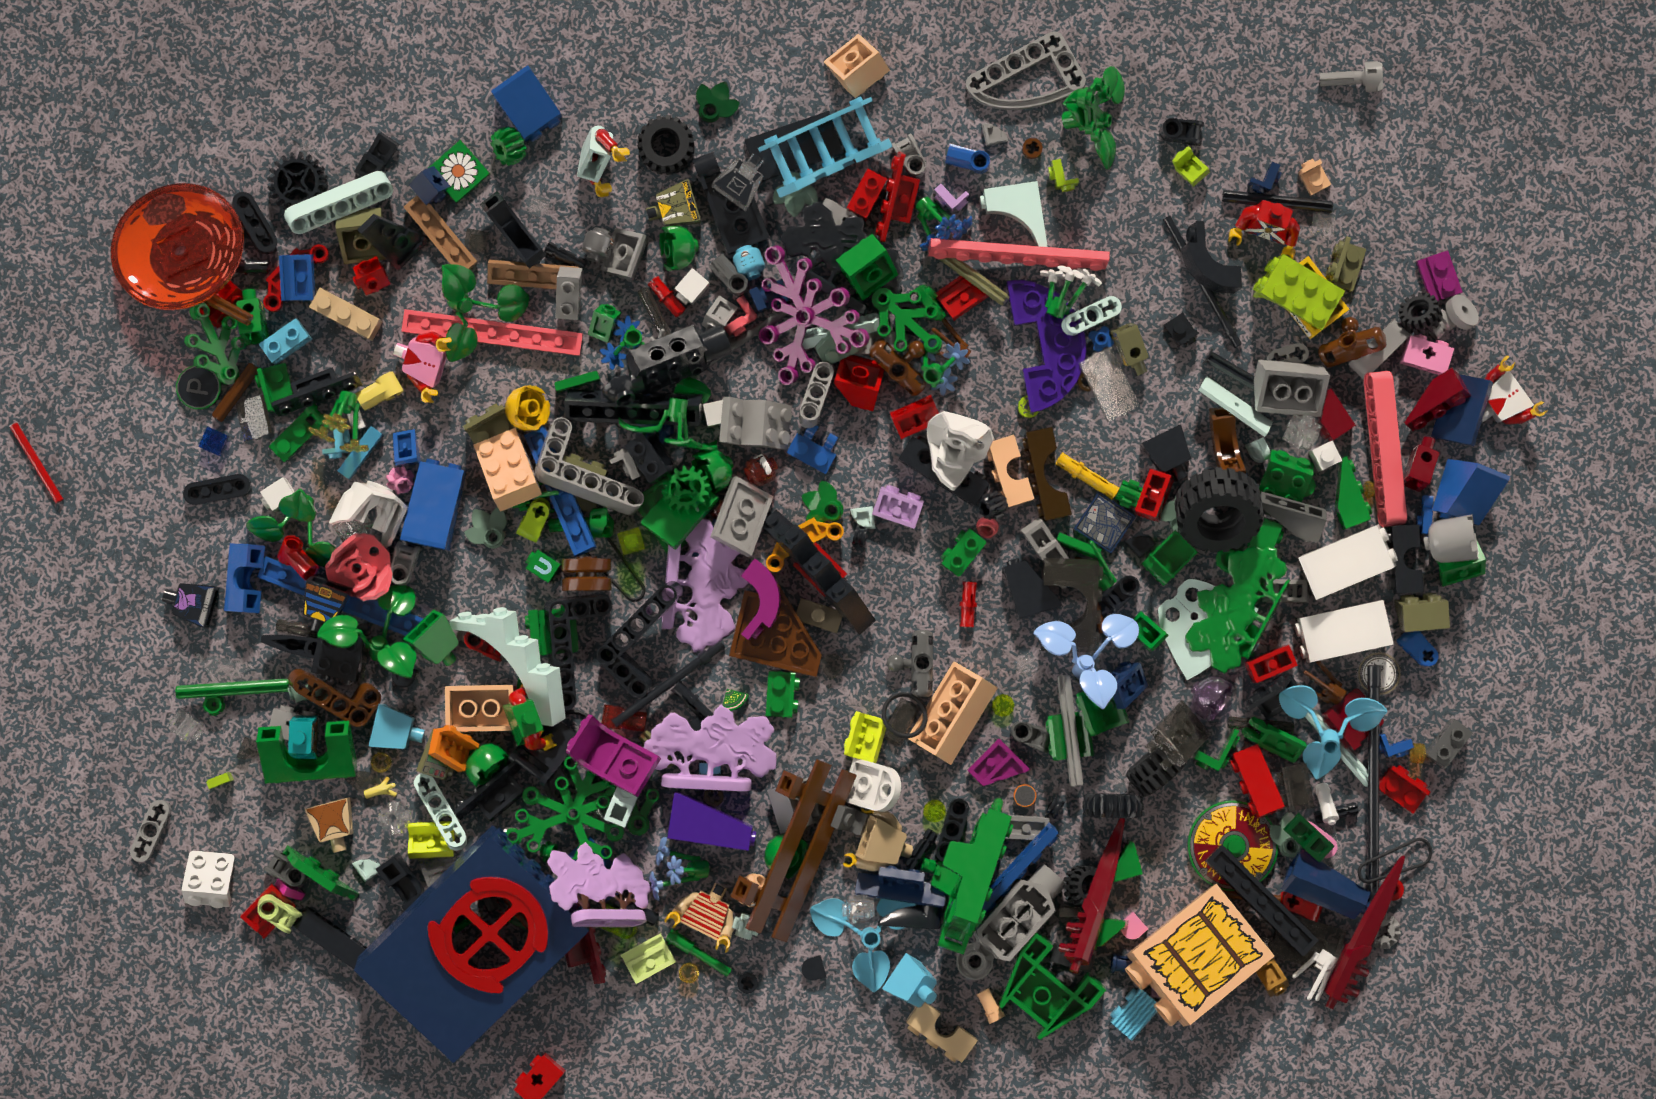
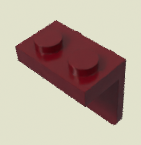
M1353 689L1337 705H1333L1322 714L1326 719L1323 722L1329 729H1333L1337 733L1340 731L1344 719L1348 717L1345 713V706L1354 699L1366 698L1361 690ZM1382 718V720L1380 721V726L1383 725V723H1384V719H1383V718ZM1349 721L1344 730L1343 738L1339 739L1340 744L1345 749L1349 748L1355 751L1361 746L1360 742L1368 737V731L1353 729Z

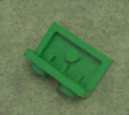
M970 528L967 532L962 530L954 539L957 542L952 550L948 547L940 557L943 560L941 565L958 577L961 576L986 544V541Z

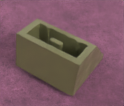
M1424 593L1423 597L1420 598L1414 597V595H1401L1400 599L1394 600L1399 626L1402 631L1413 632L1450 628L1448 601L1442 598L1441 595Z

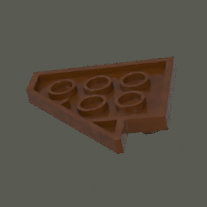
M779 584L781 604L778 617L772 628L763 623L761 626L763 631L756 639L752 637L751 640H748L741 635L756 616L760 606L759 594L745 590L729 656L817 677L822 654Z

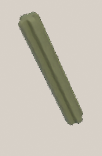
M956 258L939 259L998 304L1004 305L1009 299L1007 293L965 262L959 261Z

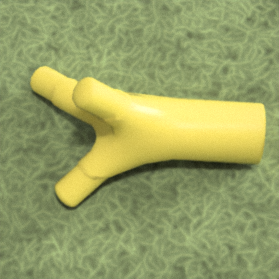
M386 777L380 785L364 790L365 798L368 799L382 794L395 797L397 793L389 789L394 788L396 785L395 783L387 784L390 778Z

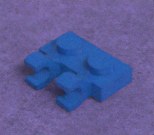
M818 426L807 428L803 436L797 433L786 453L826 474L836 457V454L831 452L838 437L830 433L822 447L811 441Z

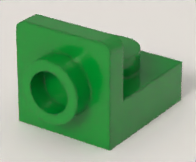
M601 304L593 312L587 335L608 343L612 338L616 320L621 316V311L616 310L612 305Z

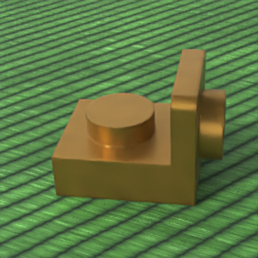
M1274 958L1255 972L1270 997L1282 995L1286 992L1287 987H1289L1287 978Z

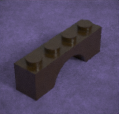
M1049 427L1026 432L1024 434L1025 438L1022 439L1024 452L1028 451L1030 460L1026 462L1029 474L1033 473L1035 482H1032L1031 485L1034 496L1038 495L1040 504H1036L1039 518L1043 517L1044 521L1071 516L1067 493L1051 487L1044 475L1045 461L1057 449L1053 428Z

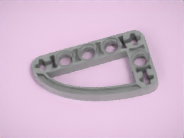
M1053 31L971 74L966 80L965 87L972 98L985 106L1002 110H1022L1044 106L1067 98L1076 89L1084 87L1086 78L1062 34ZM1051 37L1055 40L1059 39L1058 47L1055 48L1054 45H1051L1047 48L1049 53L1045 54L1044 47L1040 42L1043 41L1045 46L1050 43ZM1032 47H1037L1041 55L1037 59H1032L1028 55V50ZM1062 56L1069 57L1071 65L1067 68L1061 67L1058 63L1059 58ZM1048 57L1051 58L1066 86L1045 95L1019 100L998 99L983 93ZM1011 58H1018L1021 61V67L1012 69L1008 62ZM1074 67L1076 68L1073 71L1074 77L1081 79L1078 87L1075 84H1070L1072 81L1070 74L1064 75V73L1071 71ZM997 68L1001 71L1002 76L997 80H993L989 76V71ZM985 73L986 80L990 84L986 85V81L979 85L980 89L971 88L972 79L979 81L983 79L981 74Z

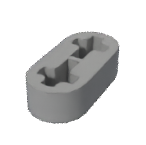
M1296 343L1271 351L1267 355L1266 360L1271 361L1274 358V354H1277L1278 357H1286L1281 362L1303 363L1309 356V350L1304 344ZM1295 348L1304 352L1301 360H1298V357L1290 358L1289 354L1294 353Z

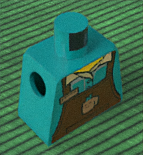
M295 715L289 721L288 754L293 758L317 759L318 716Z

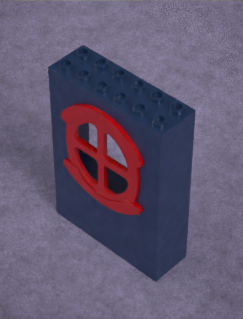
M493 825L358 956L354 971L452 1063L470 1048L589 932V927L572 926V913L583 910V907L581 905L578 907L573 903L572 907L565 911L557 902H553L549 886L555 879L549 874L546 876L534 859L529 860L524 855V850L515 843L513 845L507 839L508 835L501 828L496 829ZM487 897H502L512 903V906L493 925L486 924L471 910L470 905L477 900ZM522 912L528 922V936L522 950L515 951L498 935V931L516 913ZM460 915H465L482 931V935L463 954H458L454 950L452 943L453 926ZM488 941L494 942L510 958L507 964L494 969H478L468 963L469 959Z

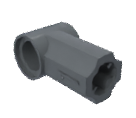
M721 254L712 261L709 268L727 286L732 294L740 297L748 293L750 288L748 280L744 275L737 272L736 267L724 254ZM735 281H744V287L741 290L733 289Z

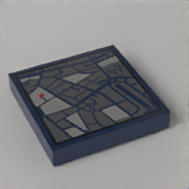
M1098 492L1074 527V530L1090 541H1094L1096 545L1111 554L1136 516L1101 492Z

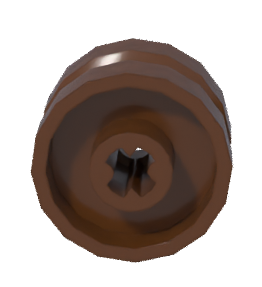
M594 556L562 559V571L565 573H576V577H565L562 579V591L612 590V579L609 577H597V573L611 571V559Z

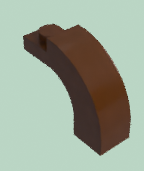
M1223 407L1210 408V431L1217 467H1221L1224 470L1232 468L1235 469V472L1241 471L1246 474L1237 442L1235 416Z

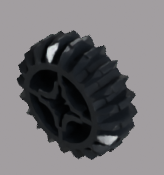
M293 152L289 155L290 160L283 155L281 158L284 163L280 164L278 161H275L274 164L278 169L270 168L269 170L275 176L267 177L269 182L274 183L267 188L269 191L275 190L270 196L272 199L278 198L276 201L278 206L284 203V210H287L291 205L293 206L324 193L321 191V188L327 189L329 187L328 184L322 183V181L328 179V176L320 175L325 171V168L323 166L317 168L320 163L317 159L311 163L312 156L310 154L306 156L305 160L302 152H299L297 159ZM296 165L307 166L305 170L299 173H292L289 170L290 167ZM312 172L315 175V187L313 191H311L307 185V182L311 177L310 174ZM283 174L288 178V185L284 193H282L280 185ZM292 175L295 179L302 178L300 182L305 187V190L297 185L294 188L295 182H293L294 180L290 176ZM297 192H303L308 196L302 200L288 199Z
M1087 793L1084 795L1082 808L1083 814L1090 817L1140 818L1144 810L1143 797L1140 795Z

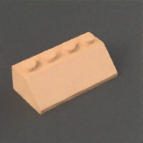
M953 662L926 706L928 714L926 727L919 735L908 739L951 765L998 688L979 675ZM923 713L910 733L920 728L923 721Z

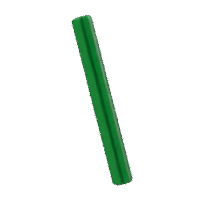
M288 679L181 685L176 686L175 695L177 699L288 692L289 682Z

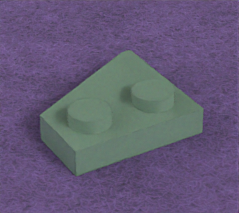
M854 324L845 325V327L850 329H857ZM828 331L826 337L822 338L815 347L823 362L833 364L865 349L866 345L860 348L851 345V350L848 353L840 354L836 350V344L830 331ZM842 343L841 348L845 351L846 346Z

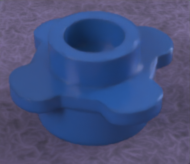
M1102 326L1100 330L1091 331L1088 334V338L1092 340L1094 345L1093 350L1096 352H1100L1105 347H1112L1114 344V340L1109 335V328L1106 326Z

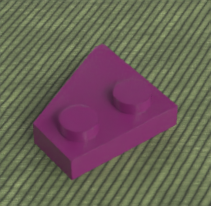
M999 738L967 769L982 786L1029 770Z

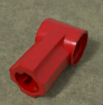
M286 536L277 558L282 564L292 566L306 581L310 576L318 572L319 567L303 551L301 539L296 536Z

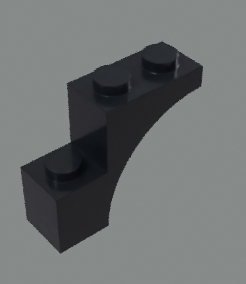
M498 191L480 204L529 269L533 265L539 264L547 256Z

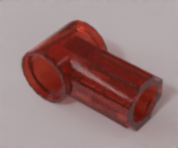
M604 704L601 723L607 728L645 731L647 712L638 711L616 728L611 720L626 709L624 707Z

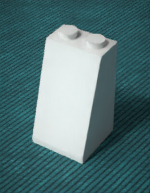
M1379 524L1299 557L1316 600L1396 566L1395 562L1398 559L1394 549H1389L1386 543L1389 537L1384 527L1380 528Z
M1383 600L1298 618V623L1295 624L1297 637L1301 636L1303 644L1300 646V653L1302 659H1306L1307 663L1393 645Z

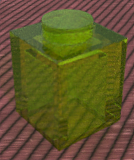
M639 527L617 533L624 556L646 550Z

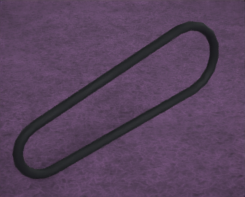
M607 537L608 542L641 585L642 594L637 598L630 597L608 573L604 574L612 579V583L628 600L639 601L645 595V586L610 537Z
M1415 838L1413 840H1410L1400 846H1397L1389 851H1386L1376 857H1373L1361 863L1357 871L1358 878L1363 883H1372L1378 880L1385 879L1388 874L1374 879L1365 880L1361 876V869L1366 864L1371 863L1379 858H1382L1392 852H1395L1417 841H1422L1425 844H1427L1429 848L1428 858L1423 863L1402 869L1401 873L1422 867L1430 861L1432 857V847L1430 843L1423 838Z

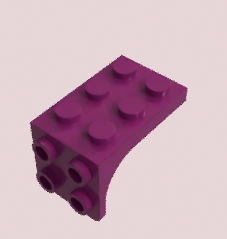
M591 714L581 721L578 732L574 738L570 739L566 753L581 768L637 798L661 760L658 755L613 732Z

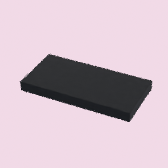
M829 111L744 139L750 158L756 154L762 159L758 166L753 164L755 173L761 174L758 178L759 183L782 175L770 148L759 152L758 148L765 145L764 140L774 135L780 138L830 115ZM829 120L818 125V130L830 157L842 155L843 150L833 121ZM809 130L795 136L808 166L822 161ZM788 141L779 143V148L790 172L800 169Z

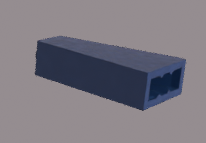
M1303 849L1290 862L1281 889L1285 892L1354 920L1360 913L1364 914L1370 905L1368 902L1369 891L1322 861L1319 863Z

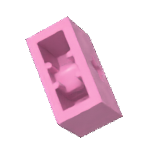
M1414 334V336H1409L1406 340L1400 364L1440 375L1448 370L1454 348L1448 347L1449 343L1436 340L1434 343L1428 341L1424 335ZM1429 349V354H1432V356L1426 359V354L1422 352Z

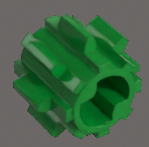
M1132 479L1129 482L1123 480L1116 495V500L1120 501L1119 505L1128 509L1130 506L1136 508L1143 489L1139 487V482Z

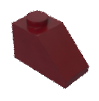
M1331 388L1326 392L1321 417L1318 419V425L1320 426L1318 431L1323 439L1326 440L1328 438L1329 441L1335 440L1356 426Z

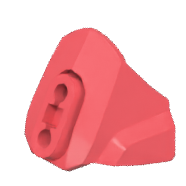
M355 533L347 538L332 552L330 560L325 565L328 580L353 588L350 596L361 599L363 602L366 600H376L386 594L389 590L393 574L390 567V552L374 535L366 533ZM371 547H377L379 550L377 553H369ZM358 563L361 567L356 568L353 564Z

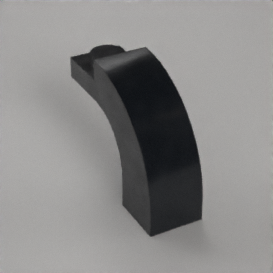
M1195 221L1186 231V239L1189 243L1181 248L1182 258L1187 270L1199 284L1209 290L1219 293L1237 292L1242 288L1241 266H1228L1216 262L1210 256L1206 247L1205 222Z

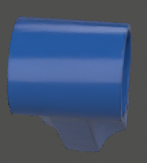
M950 144L945 164L972 170L977 174H983L990 168V157L985 151H975ZM982 157L987 163L983 167H977L974 164L975 159Z

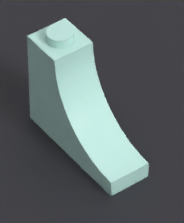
M1037 181L984 189L983 195L980 196L981 209H986V214H1000L1015 219L1029 231L1036 246L1048 247Z

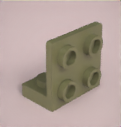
M1346 236L1343 240H1339L1338 244H1335L1331 255L1335 257L1334 262L1328 265L1325 278H1328V281L1341 289L1353 292L1366 249L1349 244L1351 237Z
M497 404L485 409L486 413L480 417L474 415L465 420L466 424L462 426L474 444L516 428L508 421L505 407L503 405L498 406Z

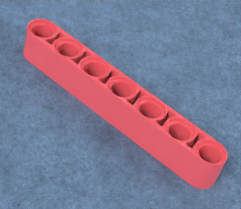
M1390 371L1370 372L1364 376V390L1377 518L1381 527L1404 525L1407 521V509L1394 380Z

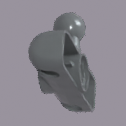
M916 630L913 632L911 659H903L896 654L891 655L887 659V667L892 672H899L902 668H911V693L915 697H930L933 693V633L929 630ZM914 636H917V645H913ZM929 636H931V645H929ZM922 657L926 658L929 662L928 668L923 670L919 669L916 665L917 659ZM913 681H917V690H913ZM928 681H931V690H928Z

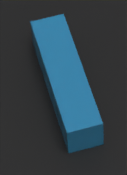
M370 426L358 442L357 448L352 450L338 469V472L351 480L384 435Z

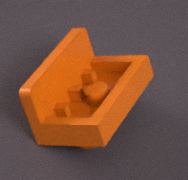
M445 725L443 728L433 729L428 754L457 772H462L466 769L469 750L478 749L479 743L472 740L471 736L459 732L456 727Z

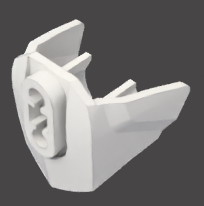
M943 411L935 415L928 422L927 426L932 470L944 485L954 491L967 476L973 464L985 459L994 439L991 429L982 422L958 414Z
M367 481L366 484L354 482L351 488L342 495L329 523L334 525L340 522H350L354 519L364 523L369 510L376 506L377 517L372 528L383 532L381 543L387 548L392 545V541L397 534L408 507L393 494V490L372 481Z

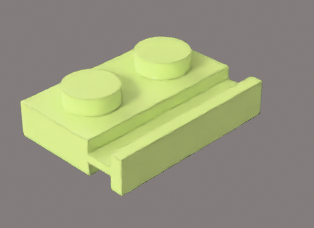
M661 933L621 954L636 984L676 962Z

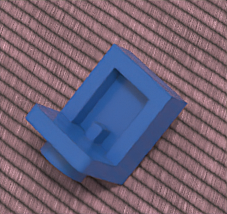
M1380 734V754L1384 753L1386 757L1396 755L1398 758L1409 754L1408 750L1414 748L1411 739H1405L1389 745L1386 735Z

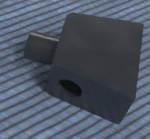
M1181 424L1140 444L1158 471L1164 473L1170 470L1175 481L1188 476L1183 463L1189 461L1191 456Z

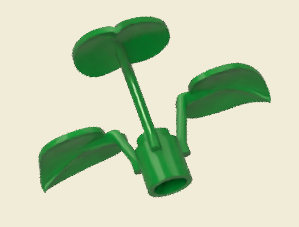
M1110 66L1103 73L1105 85L1110 86L1109 99H1102L1098 105L1112 99L1114 104H1119L1124 98L1125 86L1123 78L1115 66ZM1076 89L1063 103L1069 111L1063 112L1062 124L1065 129L1078 127L1079 131L1085 130L1084 110L1077 106L1079 89ZM1105 129L1102 131L1101 141L1094 143L1106 170H1109L1116 155V143L1111 132Z
M442 265L443 296L447 300L448 306L456 310L455 315L463 323V325L454 323L446 334V338L450 337L452 340L446 343L447 347L451 349L446 351L447 360L455 362L465 358L477 346V333L473 328L467 327L468 322L462 315L463 313L469 312L473 305L499 309V319L505 322H512L519 319L526 311L529 304V294L521 287L511 284L506 285L500 290L497 296V305L475 301L468 297V293L476 286L474 273L461 265Z
M670 398L669 410H664V415L657 426H637L628 424L620 418L618 420L619 424L627 430L640 433H654L661 430L666 418L669 416V421L678 422V440L665 438V442L675 446L702 451L717 450V440L707 444H700L692 438L688 439L686 419L688 400ZM682 423H683L684 439L682 438Z
M301 488L280 500L278 507L286 515L281 523L278 524L273 517L258 516L246 523L247 529L258 538L268 542H276L283 538L284 532L281 528L286 525L290 518L308 522V545L310 548H307L305 553L318 566L325 567L331 558L332 552L336 549L334 545L328 542H316L315 544L312 542V520L316 517V511L313 506L314 499L306 495Z
M393 585L389 587L386 594L378 598L379 606L389 611L386 616L382 636H375L370 642H368L363 632L357 629V620L348 615H338L327 620L319 629L317 637L335 647L347 648L354 645L358 640V635H360L365 648L369 649V656L372 660L378 661L383 668L396 675L411 679L416 663L414 648L403 642H396L390 647L386 640V635L392 613L402 617L408 615L413 610L416 598L415 592L407 585Z

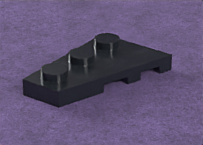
M375 214L357 229L398 271L430 241L427 236Z

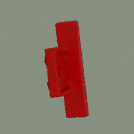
M900 151L892 159L891 169H893L892 178H888L886 184L888 196L887 200H883L881 205L883 217L882 221L878 222L875 234L878 235V239L881 242L886 240L890 219L910 223L920 183L919 178L901 175L906 155Z

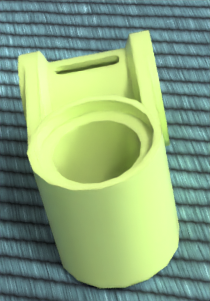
M264 895L258 901L259 915L287 934H290L292 931L291 927L296 919L302 916V913L295 907L282 902L273 895ZM270 902L274 905V909L272 911H264L262 905Z

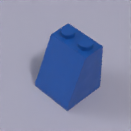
M528 65L491 90L494 98L517 131L521 133L525 142L529 140L534 142L542 136L541 132L547 127L552 129L561 122L559 120L562 118L560 111Z
M1447 459L1432 511L1439 513L1442 519L1472 514L1473 525L1479 526L1508 483L1510 476L1479 463Z

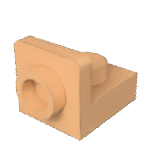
M1311 159L1301 165L1302 169L1298 172L1310 196L1331 185L1321 166V159L1316 162Z

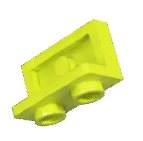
M856 711L855 716L852 717L850 722L851 730L849 737L844 743V755L877 763L886 727L882 718Z
M440 821L439 823L442 826H448L452 821ZM434 822L408 823L409 859L454 857V850L448 847ZM453 829L452 831H450V833L452 835L453 841H455V832Z

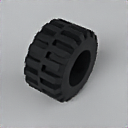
M660 115L656 116L657 119L655 120L650 119L648 124L641 128L642 132L638 135V150L643 163L651 171H657V174L661 175L662 173L671 175L672 172H681L680 169L683 167L685 169L688 166V162L692 160L695 150L691 130L685 122H681L677 117L671 118V115H666V117H661ZM664 133L675 135L680 144L678 151L669 157L659 156L653 150L654 140Z
M1170 740L1161 742L1142 756L1128 769L1125 776L1142 797H1146L1173 779L1185 767L1187 761Z

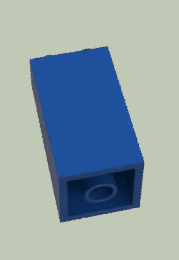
M427 459L426 462L420 461L400 540L450 551L466 471L461 470V465L452 463L445 467L439 465L440 461Z

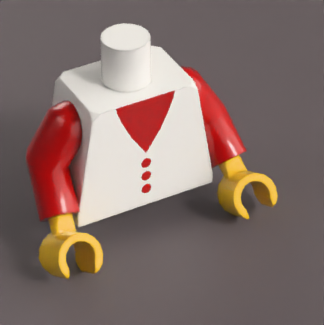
M1505 356L1500 365L1493 368L1485 377L1486 380L1493 382L1482 422L1492 416L1497 423L1502 421L1506 425L1522 424L1536 416H1543L1548 412V410L1540 412L1538 406L1544 402L1541 401L1534 405L1510 371L1515 366V362L1511 366L1505 364L1509 356Z

